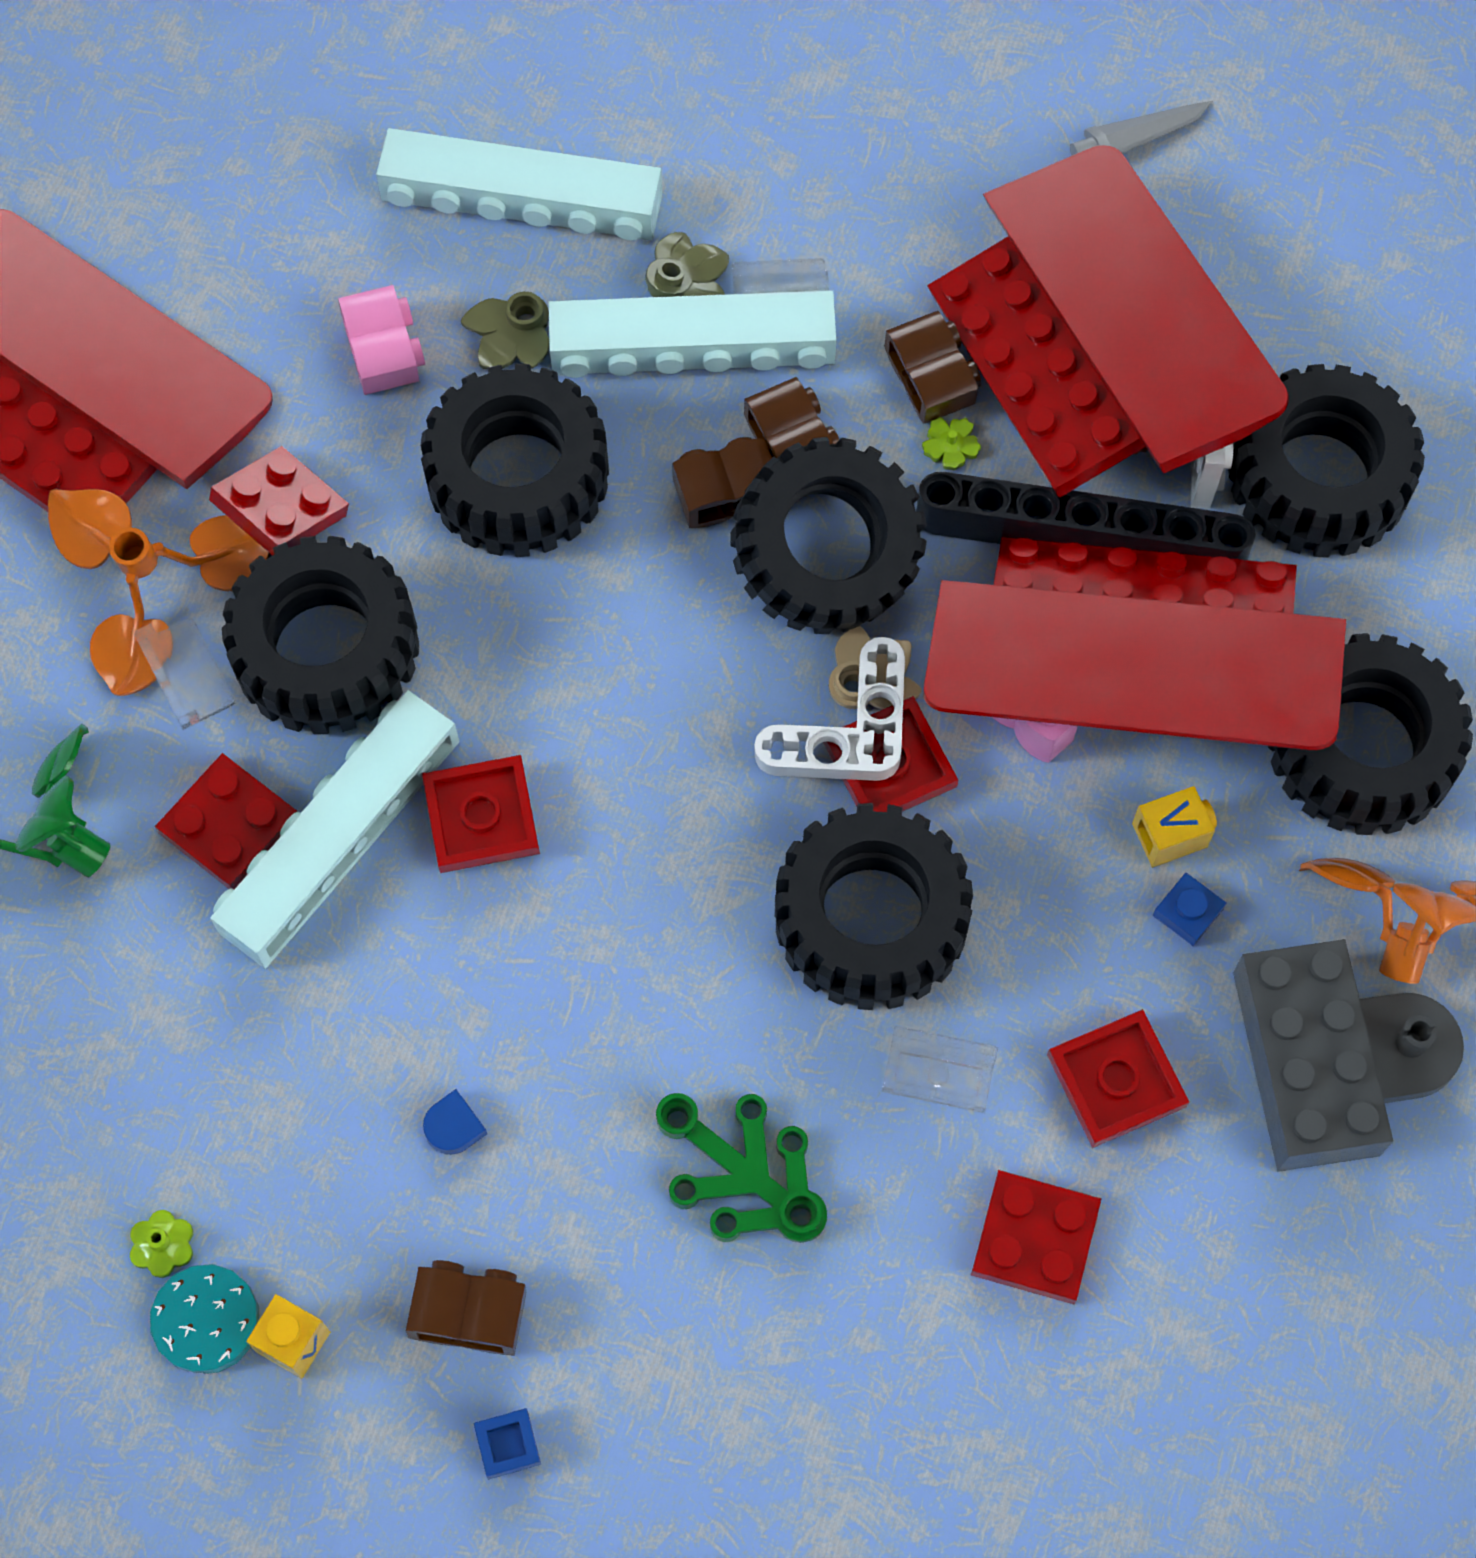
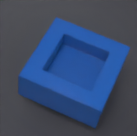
M1185 872L1157 906L1153 916L1194 947L1224 910L1227 902Z
M527 1408L473 1423L488 1480L541 1465Z

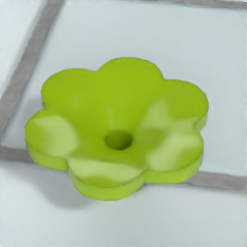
M167 1210L154 1212L148 1221H140L131 1229L130 1238L134 1243L130 1251L131 1262L138 1268H148L155 1277L164 1278L169 1276L175 1267L185 1266L192 1259L193 1249L189 1244L194 1232L192 1226L184 1219H175ZM161 1237V1240L155 1243V1239Z

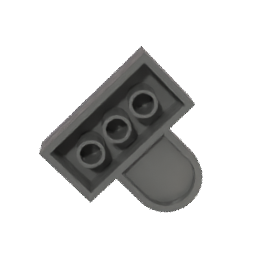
M1345 939L1246 953L1242 955L1233 972L1277 1172L1380 1157L1393 1142L1385 1103L1432 1095L1442 1089L1453 1078L1460 1067L1464 1052L1461 1029L1453 1015L1439 1002L1416 993H1398L1359 999Z

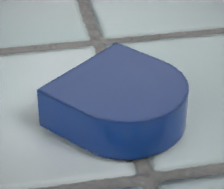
M457 1089L431 1106L424 1117L423 1130L428 1143L436 1151L443 1154L453 1155L461 1153L487 1135L485 1127Z

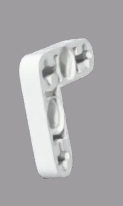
M878 637L873 638L863 646L859 662L857 728L779 724L768 726L756 736L754 744L755 760L759 768L770 775L878 781L893 776L899 768L902 747L905 656L900 644L891 638ZM877 654H886L887 660L890 662L887 665L886 684L876 683L877 665L875 661ZM880 697L885 698L893 704L894 712L886 719L873 718L866 711V705L870 700ZM874 733H884L883 751L888 756L884 757L883 764H874L872 756L868 755L873 752ZM774 741L783 742V748L787 750L782 753L781 759H772L769 749L772 748ZM799 741H806V762H798ZM822 742H833L842 750V756L839 760L830 764L818 761L813 755L815 747Z

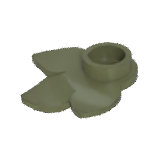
M684 232L668 234L658 242L654 251L655 260L649 264L645 274L648 290L653 297L725 295L723 289L715 280L726 271L729 255L726 252L710 244L693 246L689 237Z
M518 292L512 295L508 301L488 298L470 308L461 319L462 326L483 336L478 350L479 366L482 369L502 365L503 369L511 365L517 358L522 364H530L533 369L544 360L548 353L549 338L545 328L549 322V310L544 300L532 292ZM524 314H530L534 316L529 320L518 319L520 316Z

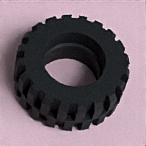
M515 364V369L502 370V365L488 367V374L478 377L476 372L462 378V387L456 390L454 387H450L440 397L442 408L438 406L433 407L426 419L428 429L422 432L420 446L423 455L421 461L430 500L435 512L441 514L442 523L451 533H458L460 531L462 542L473 548H478L480 543L486 544L487 553L502 556L504 550H515L516 557L530 556L529 549L542 547L543 552L546 553L558 548L557 540L565 537L567 541H571L581 533L580 522L591 523L599 512L598 502L605 499L608 489L609 463L603 420L598 418L597 407L591 398L585 395L581 397L580 386L566 378L562 383L559 382L558 373L543 367L540 373L531 371L530 364ZM511 435H530L541 438L553 445L561 453L559 461L547 475L531 484L518 487H504L489 483L471 470L473 461L487 445L495 440Z
M1324 364L1307 365L1305 373L1300 374L1298 369H1291L1282 373L1280 380L1285 385L1289 395L1288 406L1284 413L1262 428L1233 443V461L1231 469H1228V478L1234 482L1231 492L1235 503L1238 505L1246 504L1242 515L1253 526L1259 523L1264 528L1261 535L1272 543H1275L1277 538L1288 543L1286 550L1300 554L1302 548L1313 550L1314 557H1329L1332 550H1339L1340 555L1346 556L1357 553L1361 543L1364 547L1373 546L1381 541L1385 532L1392 531L1400 521L1419 483L1418 479L1424 467L1425 455L1421 451L1424 445L1422 430L1419 427H1412L1416 416L1409 405L1401 406L1398 403L1400 394L1391 386L1387 385L1385 388H1382L1376 384L1377 377L1365 371L1363 376L1350 373L1351 367L1336 364L1334 370H1325ZM1306 435H1322L1337 439L1349 446L1359 456L1365 466L1368 478L1346 487H1329L1314 483L1300 475L1292 467L1285 456L1282 445L1294 438Z
M827 437L813 438L806 446H802L798 442L786 448L777 458L773 457L762 467L746 488L745 494L737 504L733 516L736 524L730 532V546L737 550V556L733 560L737 575L744 573L748 581L744 589L750 598L754 599L756 596H759L766 604L762 611L773 619L778 615L787 618V626L801 631L807 626L812 627L815 634H830L835 629H841L842 632H846L859 627L867 621L871 622L905 594L904 590L914 582L920 570L917 562L925 555L927 543L925 539L920 538V532L927 526L925 512H916L914 503L920 497L914 485L905 488L900 482L899 478L905 472L895 462L888 468L878 461L883 452L872 446H869L862 452L855 449L856 440L841 438L836 444H830ZM812 494L834 496L847 502L859 513L869 533L870 555L866 564L858 573L844 580L825 579L806 570L794 558L785 538L784 522L790 508L801 498Z
M315 536L300 538V545L288 548L287 543L284 542L273 547V556L266 560L263 556H259L249 564L251 574L248 578L244 575H240L232 586L236 599L229 598L226 600L222 614L226 622L221 628L222 641L227 651V658L244 695L251 704H257L260 713L271 721H277L281 717L285 728L297 732L302 730L303 725H309L313 734H328L329 727L340 725L342 732L356 729L355 721L366 716L370 722L380 716L382 712L381 705L385 701L390 703L401 697L403 691L400 681L410 682L416 669L413 658L419 655L418 627L407 588L402 578L395 576L393 566L383 556H377L374 559L371 548L359 542L354 543L352 548L347 547L345 538L329 536L327 543H317ZM324 605L342 606L356 611L367 620L366 631L358 645L343 658L329 664L319 666L296 664L280 656L276 650L279 637L287 624L300 613L314 607Z
M1368 633L1352 634L1348 644H1345L1341 704L1348 702L1370 703L1393 714L1403 724L1410 736L1413 747V756L1410 761L1394 767L1377 768L1352 760L1341 752L1335 744L1321 750L1268 746L1271 751H1275L1270 761L1274 774L1276 776H1286L1282 789L1288 797L1294 800L1299 796L1305 802L1302 808L1303 812L1313 819L1318 813L1329 818L1327 826L1342 831L1345 825L1355 826L1356 835H1372L1376 827L1381 826L1382 831L1385 834L1401 831L1406 822L1412 825L1417 824L1427 817L1432 808H1437L1444 800L1467 763L1465 757L1472 748L1473 733L1468 730V727L1472 723L1473 718L1470 706L1467 703H1459L1465 694L1457 679L1449 681L1446 678L1445 673L1448 667L1438 658L1431 662L1422 656L1424 648L1412 642L1409 648L1398 645V638L1395 636L1382 634L1379 641H1370Z
M873 803L857 804V812L855 814L847 815L843 807L829 812L826 825L822 826L819 821H814L804 829L802 842L793 841L786 852L785 865L779 868L776 880L774 917L776 918V935L779 946H783L786 949L785 960L793 972L801 970L804 973L803 983L814 992H817L821 987L829 991L828 1000L842 1006L846 997L859 1000L858 1009L873 1010L874 1001H886L888 1009L900 1007L904 1004L905 996L910 994L918 1000L930 993L934 981L942 983L952 971L953 962L955 959L960 958L965 946L973 911L971 910L973 899L972 881L965 877L968 866L961 853L952 854L953 840L943 830H939L934 835L929 831L931 820L918 813L915 814L913 820L903 817V807L888 804L887 812L873 811ZM862 870L887 872L897 876L913 889L921 903V917L917 927L897 941L878 945L860 943L841 934L827 919L824 910L826 893L836 881L850 873Z

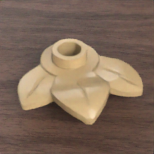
M861 626L848 630L838 640L835 647L837 667L834 668L829 677L828 687L831 697L837 704L849 709H857L858 692H850L846 690L844 685L849 681L859 683L861 650L870 641V637ZM894 640L904 650L905 675L910 663L912 645L908 640ZM877 654L875 661L877 665L876 683L886 684L887 665L890 662H888L886 654ZM904 676L903 700L912 696L916 700L920 696L922 688L916 682ZM881 697L874 698L868 702V704L879 709H885L893 705L889 700Z

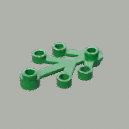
M682 1093L669 1094L659 1102L656 1109V1120L660 1131L672 1139L686 1138L730 1173L729 1175L695 1178L689 1174L676 1176L669 1185L670 1200L676 1207L690 1209L699 1200L756 1194L768 1203L771 1208L737 1212L731 1207H721L712 1214L710 1230L717 1240L731 1242L740 1233L778 1229L786 1239L804 1243L817 1238L822 1233L827 1222V1208L818 1194L808 1190L804 1156L808 1149V1137L801 1128L788 1126L782 1129L777 1136V1152L785 1159L786 1190L769 1176L763 1125L767 1117V1105L763 1098L756 1094H747L742 1096L736 1104V1119L743 1127L746 1157H744L698 1120V1108L693 1099ZM747 1104H756L761 1109V1114L755 1119H747L742 1115L741 1110ZM675 1111L683 1112L688 1118L687 1122L681 1127L670 1125L668 1117L671 1113ZM788 1136H796L801 1140L802 1146L799 1150L790 1152L783 1147V1140ZM687 1183L694 1187L695 1193L690 1199L681 1200L675 1195V1190L680 1184ZM803 1208L810 1213L811 1219L807 1224L797 1225L791 1220V1213L795 1209ZM723 1216H729L735 1220L736 1227L729 1233H723L716 1227L717 1220Z

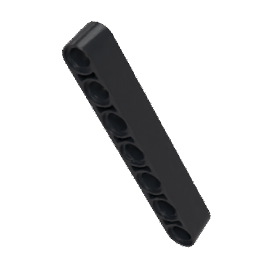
M934 472L927 475L921 481L918 493L920 498L917 500L916 512H925L927 526L923 530L928 533L1001 544L1002 537L1028 538L1037 541L1079 543L1081 545L1112 548L1126 547L1133 550L1177 552L1187 555L1223 556L1230 559L1248 560L1256 537L1255 528L1252 523L1245 517L1237 514L1073 490L1058 498L1052 487L949 472ZM933 502H942L945 505H938ZM981 509H990L994 512H986ZM1030 516H1038V517H1041L1042 519H1034V518H1031ZM1078 523H1086L1090 526H1083ZM1127 530H1134V531H1137L1138 533H1131V532H1128ZM1176 537H1182V538H1185L1186 540H1180V539H1177ZM1224 544H1230V545H1233L1234 547H1228V546H1226V545H1224Z

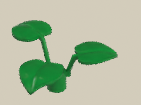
M79 725L48 754L40 766L32 786V795L37 798L41 797L44 793L45 795L39 802L33 817L27 821L21 830L17 842L13 843L0 839V849L48 861L56 867H59L63 862L82 875L90 877L106 859L110 850V843L85 828L86 822L77 817L72 808L74 781L66 774L75 761L83 735L89 733L85 725ZM48 839L47 846L53 851L48 852L32 847Z

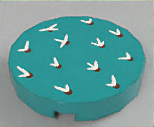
M214 1264L191 1266L173 1275L158 1291L150 1311V1333L158 1351L178 1369L203 1374L219 1373L237 1364L252 1348L246 1341L258 1323L259 1305L251 1287L233 1270Z

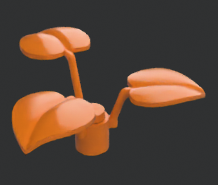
M53 489L49 493V526L53 540L62 556L77 567L95 569L102 566L109 555H111L120 570L126 575V582L129 585L135 610L134 618L124 614H117L105 619L96 627L90 641V656L93 665L108 685L110 691L116 696H127L137 693L154 683L166 670L173 655L174 641L169 626L159 619L144 620V607L138 586L139 578L148 576L155 569L158 556L169 558L190 567L200 565L201 576L210 587L222 591H232V586L240 575H244L247 578L250 576L249 564L259 556H263L266 560L270 555L268 551L226 515L205 520L192 531L190 546L196 556L190 557L164 547L161 542L151 544L144 532L132 527V517L126 503L119 496L111 492L97 489L76 491Z
M1321 858L1302 863L1299 871L1311 869L1338 885L1359 891L1374 892L1381 898L1383 905V930L1380 939L1387 942L1379 971L1396 981L1409 984L1419 983L1428 953H1434L1436 943L1441 935L1455 926L1476 922V881L1460 880L1452 882L1450 890L1457 894L1455 896L1443 892L1435 893L1414 884H1395V880L1381 870L1351 859ZM1389 888H1393V892L1418 914L1415 924L1399 922L1397 930L1393 929L1392 891ZM1426 922L1433 928L1430 935L1429 931L1424 928Z

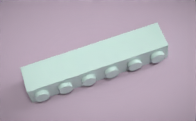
M392 128L387 130L376 173L381 200L388 201L397 206L408 207L415 205L435 208L443 213H470L480 215L489 220H500L503 218L524 221L536 227L551 225L571 228L576 232L584 234L592 232L612 234L625 240L645 239L653 241L663 194L662 172L659 167Z
M833 291L549 301V346L552 370L557 372L558 375L578 378L591 373H612L617 376H627L634 372L643 371L675 374L682 370L706 369L710 372H723L730 368L753 367L757 370H771L777 366H801L814 369L826 364H835L836 326Z
M409 690L399 701L393 700L388 703L378 718V725L367 738L360 737L353 743L346 754V762L334 776L329 774L320 781L314 790V799L302 813L295 812L287 819L280 831L281 837L269 851L262 850L249 864L247 869L248 875L235 890L233 888L228 889L217 900L213 909L214 914L210 919L218 933L266 969L423 786L422 773L435 771L458 745L459 738L455 723Z

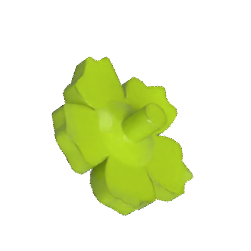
M942 417L931 420L930 429L927 433L929 440L922 442L923 454L933 462H939L943 458L942 465L945 470H957L959 467L964 466L965 458L975 459L981 450L977 437L971 435L974 424L969 422L966 417L960 420L952 419L950 427Z

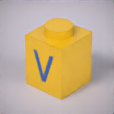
M1195 786L1139 805L1132 825L1153 868L1208 848L1217 827V820L1207 799L1201 800Z
M275 1294L246 1342L259 1355L303 1379L331 1332L322 1320Z

